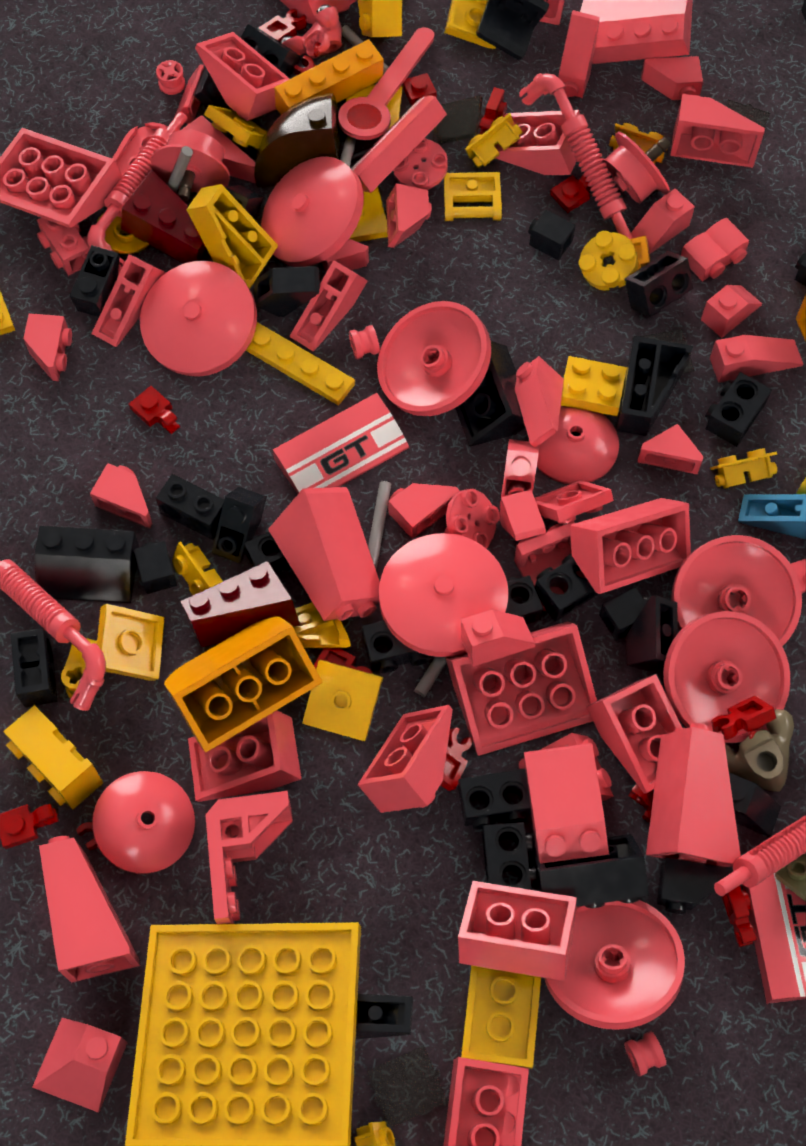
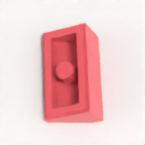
M202 64L198 66L189 78L175 114L176 116L178 112H183L187 116V121L185 122L187 124L195 120L201 104L194 96V93L205 68Z

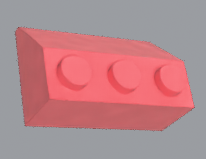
M472 881L458 935L459 963L565 981L571 952L577 897Z

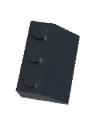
M491 341L490 364L482 383L465 402L455 408L469 446L516 435L526 428L515 393L517 376L507 346Z
M39 525L34 554L35 582L54 599L131 603L137 566L134 549L139 548L135 532Z
M632 834L607 837L609 855L540 864L536 848H533L532 853L539 891L577 897L576 907L585 906L587 908H599L604 906L606 902L613 901L633 903L641 897H648L645 858Z

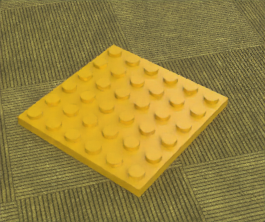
M359 922L151 925L125 1146H350L361 926Z

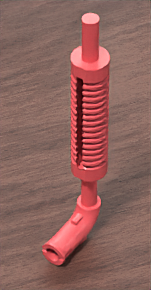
M537 74L530 84L520 90V97L528 93L521 101L526 105H532L543 94L547 95L550 93V95H554L566 120L561 125L564 136L568 137L567 142L570 143L571 151L575 152L574 157H578L576 161L580 162L578 166L582 167L581 172H584L583 176L587 177L585 181L589 182L588 187H591L592 196L596 197L594 200L598 202L597 206H601L599 211L603 219L611 218L617 232L632 239L631 232L622 215V212L627 209L623 198H619L621 195L617 192L619 189L614 188L616 183H612L614 180L610 178L612 174L608 173L609 168H605L607 164L603 163L605 159L601 158L600 148H596L598 144L594 143L593 133H590L591 129L587 128L588 123L583 114L576 116L564 91L566 86L560 78L554 74Z
M178 112L166 129L158 128L106 197L104 204L107 210L96 225H91L87 234L89 249L93 245L113 251L111 246L105 241V231L116 216L121 217L122 207L149 172L153 170L151 166L153 152L167 145L169 136L173 132L180 130L187 121V116L183 112ZM122 258L119 259L118 276L125 263Z
M9 559L0 561V589L58 643L70 642L82 653L85 669L78 687L70 699V703L74 704L73 706L79 710L89 711L99 688L105 682L106 661L102 650L97 644H91L79 633L81 628L80 622L15 562Z
M806 815L735 859L733 862V872L714 884L715 892L719 896H724L741 884L752 888L805 854Z

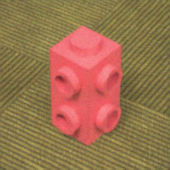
M44 218L37 219L40 229L37 237L44 249L50 247L52 251L50 256L56 268L60 269L63 267L68 276L81 270L90 249L87 244V236L82 237L79 233L81 232L79 224L68 228Z

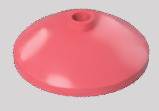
M561 405L558 431L539 445L537 467L549 478L564 484H572L580 480L589 483L594 482L607 474L617 460L619 453L617 431L612 422L602 413ZM572 432H578V433H580L581 435H580V436H574V435H572L571 433H572Z
M149 771L129 773L113 781L100 795L92 817L94 839L103 856L114 866L136 874L155 873L174 864L188 849L195 829L194 809L183 788L171 778ZM143 813L151 814L153 817L152 824H144L141 820V815Z

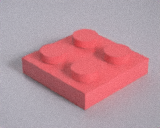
M582 480L535 497L541 516L545 519L557 521L559 524L570 523L576 520L577 515L582 513L598 512L603 509V505L614 501L611 489Z

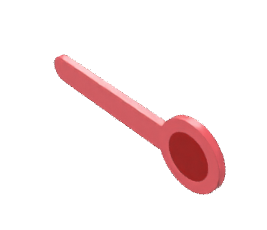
M422 27L416 30L367 97L353 98L341 106L338 112V124L346 135L358 140H372L387 132L390 127L391 115L386 106L433 43L434 32L431 29Z

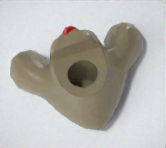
M774 709L776 719L766 723L768 731H751L749 736L739 744L737 753L726 743L725 749L729 773L756 783L764 790L780 792L785 785L788 775L794 721L793 717L786 710Z

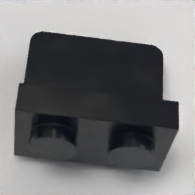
M487 0L476 34L479 38L517 60H522L526 54L533 30L547 12L549 4L543 0Z

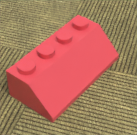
M659 498L570 525L572 557L594 591L602 594L680 568L685 559L691 554L689 503Z

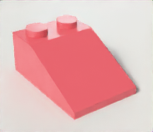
M231 32L196 44L195 49L223 99L239 117L249 121L277 110L275 107L274 87L290 78L238 35Z
M682 94L673 131L670 156L753 168L765 128L712 98Z
M574 110L576 116L581 115L579 110ZM562 112L510 113L514 125L517 124L523 133L519 135L520 139L505 151L499 143L496 144L494 147L500 155L495 159L543 175H570L578 157H574L575 152L571 151L570 143L567 142L568 137L564 136L561 125L566 122Z
M656 674L638 680L586 706L601 738L643 793H648L655 787L661 735L674 732L675 728H682Z
M450 705L403 714L359 781V788L381 813L418 807L423 808L435 799V793L441 785L444 775L453 711Z
M278 710L206 753L195 737L188 738L195 801L202 802L272 790L302 779L292 717Z
M592 743L524 752L534 838L540 864L609 855L604 811Z

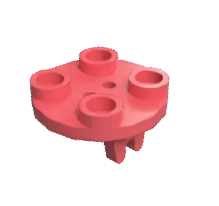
M424 138L393 170L394 176L400 184L429 190L439 184L447 174L448 158L446 152L438 143Z
M476 489L462 490L455 494L448 504L446 512L447 528L444 533L467 537L487 549L494 537L496 523L500 519V512L496 506L492 505L485 494Z

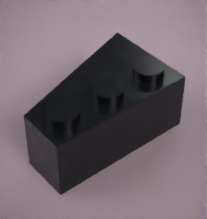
M639 336L633 337L616 431L647 436L686 369L694 346Z

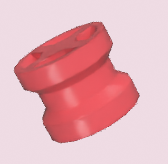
M167 60L157 66L156 75L159 80L160 90L168 95L180 93L185 87V78L183 77L184 73L181 64L177 61Z
M373 325L366 326L362 331L355 329L349 331L350 344L357 360L363 358L364 354H379V342Z
M652 1031L645 1033L643 1038L638 1041L631 1039L624 1043L626 1053L634 1071L639 1077L647 1074L648 1069L651 1067L661 1068L667 1065L663 1049Z

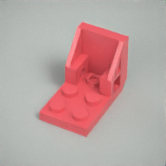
M288 791L218 799L207 812L206 827L213 911L216 924H234V921L240 920L239 901L236 899L235 892H231V887L237 886L235 865L233 866V863L256 860L293 822Z

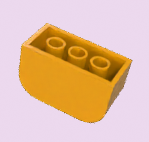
M270 617L250 625L176 669L166 679L164 685L195 739L206 753L323 682L292 625L281 617Z

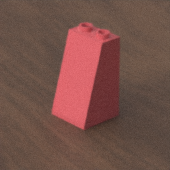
M346 487L302 489L269 527L270 534L324 621L334 619L343 621L349 617L360 616V618H365L371 615L377 609L376 605L379 603L380 581L348 489Z
M692 723L689 728H675L674 732L661 735L646 849L647 856L660 859L668 857L720 867L733 866L735 859L741 856L724 735L711 731V726Z
M57 836L49 839L48 844L39 845L58 971L72 983L140 966V960L86 853L75 838Z

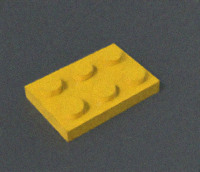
M471 965L461 1052L462 1058L529 1069L533 1068L541 977Z

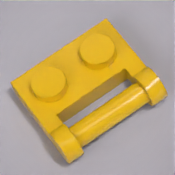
M500 172L447 173L443 178L445 221H453V218H493V221H501ZM492 202V206L453 207V203Z

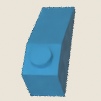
M744 494L738 522L806 539V494Z

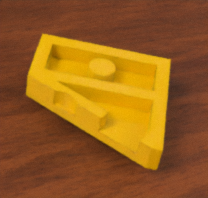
M313 602L295 608L301 626L293 627L304 648H347L351 646L341 621L338 619L324 621Z

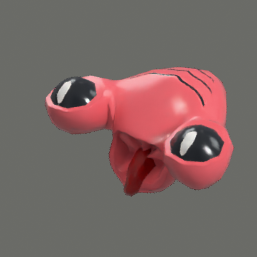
M326 4L320 6L315 15L316 22L303 36H286L282 39L281 43L300 56L308 54L313 59L337 51L342 46V26L339 21L337 8Z

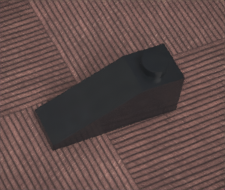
M358 994L356 1039L411 1035L413 996Z

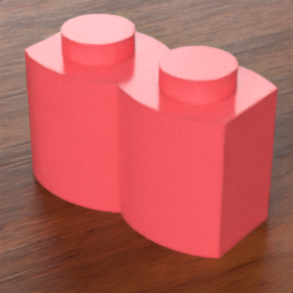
M724 218L712 225L706 232L697 235L683 246L681 256L688 258L690 269L703 282L709 277L715 279L720 276L725 270V266L730 263L737 264L742 261L747 255L746 250L749 240L728 218Z

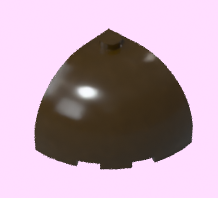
M334 93L318 95L299 102L285 111L270 126L263 137L256 156L255 179L257 187L277 185L291 169L312 158L334 157L340 160V127Z

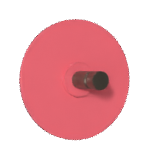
M195 130L175 131L169 136L167 145L156 149L152 154V169L163 181L168 183L182 147L188 146L193 150L192 157L178 188V196L183 201L189 200L190 192L198 193L203 187L218 184L226 187L229 184L230 174L227 167L222 163L224 149L217 140L205 133Z
M617 132L615 138L619 147L606 157L603 162L607 164L606 168H609L608 172L612 174L613 182L616 183L617 188L622 192L626 190L631 198L639 204L655 190L665 195L670 192L669 185L653 161L671 146L669 140L663 137L645 153L627 135Z

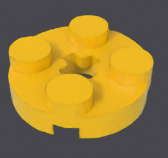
M601 231L584 246L579 259V267L585 280L593 287L603 291L610 290L609 288L616 286L620 288L626 285L625 278L637 271V252L628 237L620 233ZM613 256L615 263L604 267L603 259Z

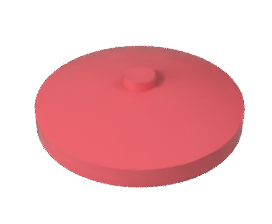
M334 157L309 159L285 174L268 197L261 221V227L278 244L273 255L281 262L293 267L312 266L334 255L351 237L360 220L364 201L361 181L347 164Z
M211 261L188 262L166 272L150 288L143 302L140 314L141 335L151 355L167 369L178 374L194 377L220 372L237 361L251 343L257 324L256 303L247 284L229 267Z
M437 301L415 308L392 327L381 346L377 362V374L384 394L398 408L416 416L439 415L458 407L477 390L487 373L491 359L489 333L478 316L469 308L459 303Z
M431 534L419 537L405 544L387 562L379 583V606L382 617L391 633L410 649L434 657H454L466 654L467 652L461 640V619L492 609L506 613L508 604L507 579L494 555L476 541L455 534Z
M724 536L703 544L694 550L682 563L672 587L671 600L677 602L679 630L700 616L720 611H735L750 615L761 621L776 635L783 646L794 633L801 615V587L792 565L775 547L760 539L749 536Z
M720 611L700 616L689 622L679 631L666 655L663 671L665 692L677 718L687 728L692 723H699L711 726V731H713L711 723L713 718L720 715H728V708L754 695L773 706L774 709L784 710L790 691V668L786 653L776 635L765 624L750 615L735 611ZM764 724L763 727H761L760 729H757V730H755V731L768 730V729H767V727H766V724ZM742 729L738 731L735 737L728 740L724 739V742H743L750 732Z
M641 900L633 903H622L620 901L606 902L604 906L599 908L579 906L576 907L571 952L565 981L544 978L554 1000L562 1009L577 1020L603 1029L619 1030L634 1028L656 1019L676 999L684 977V949L680 937L671 922L656 908Z

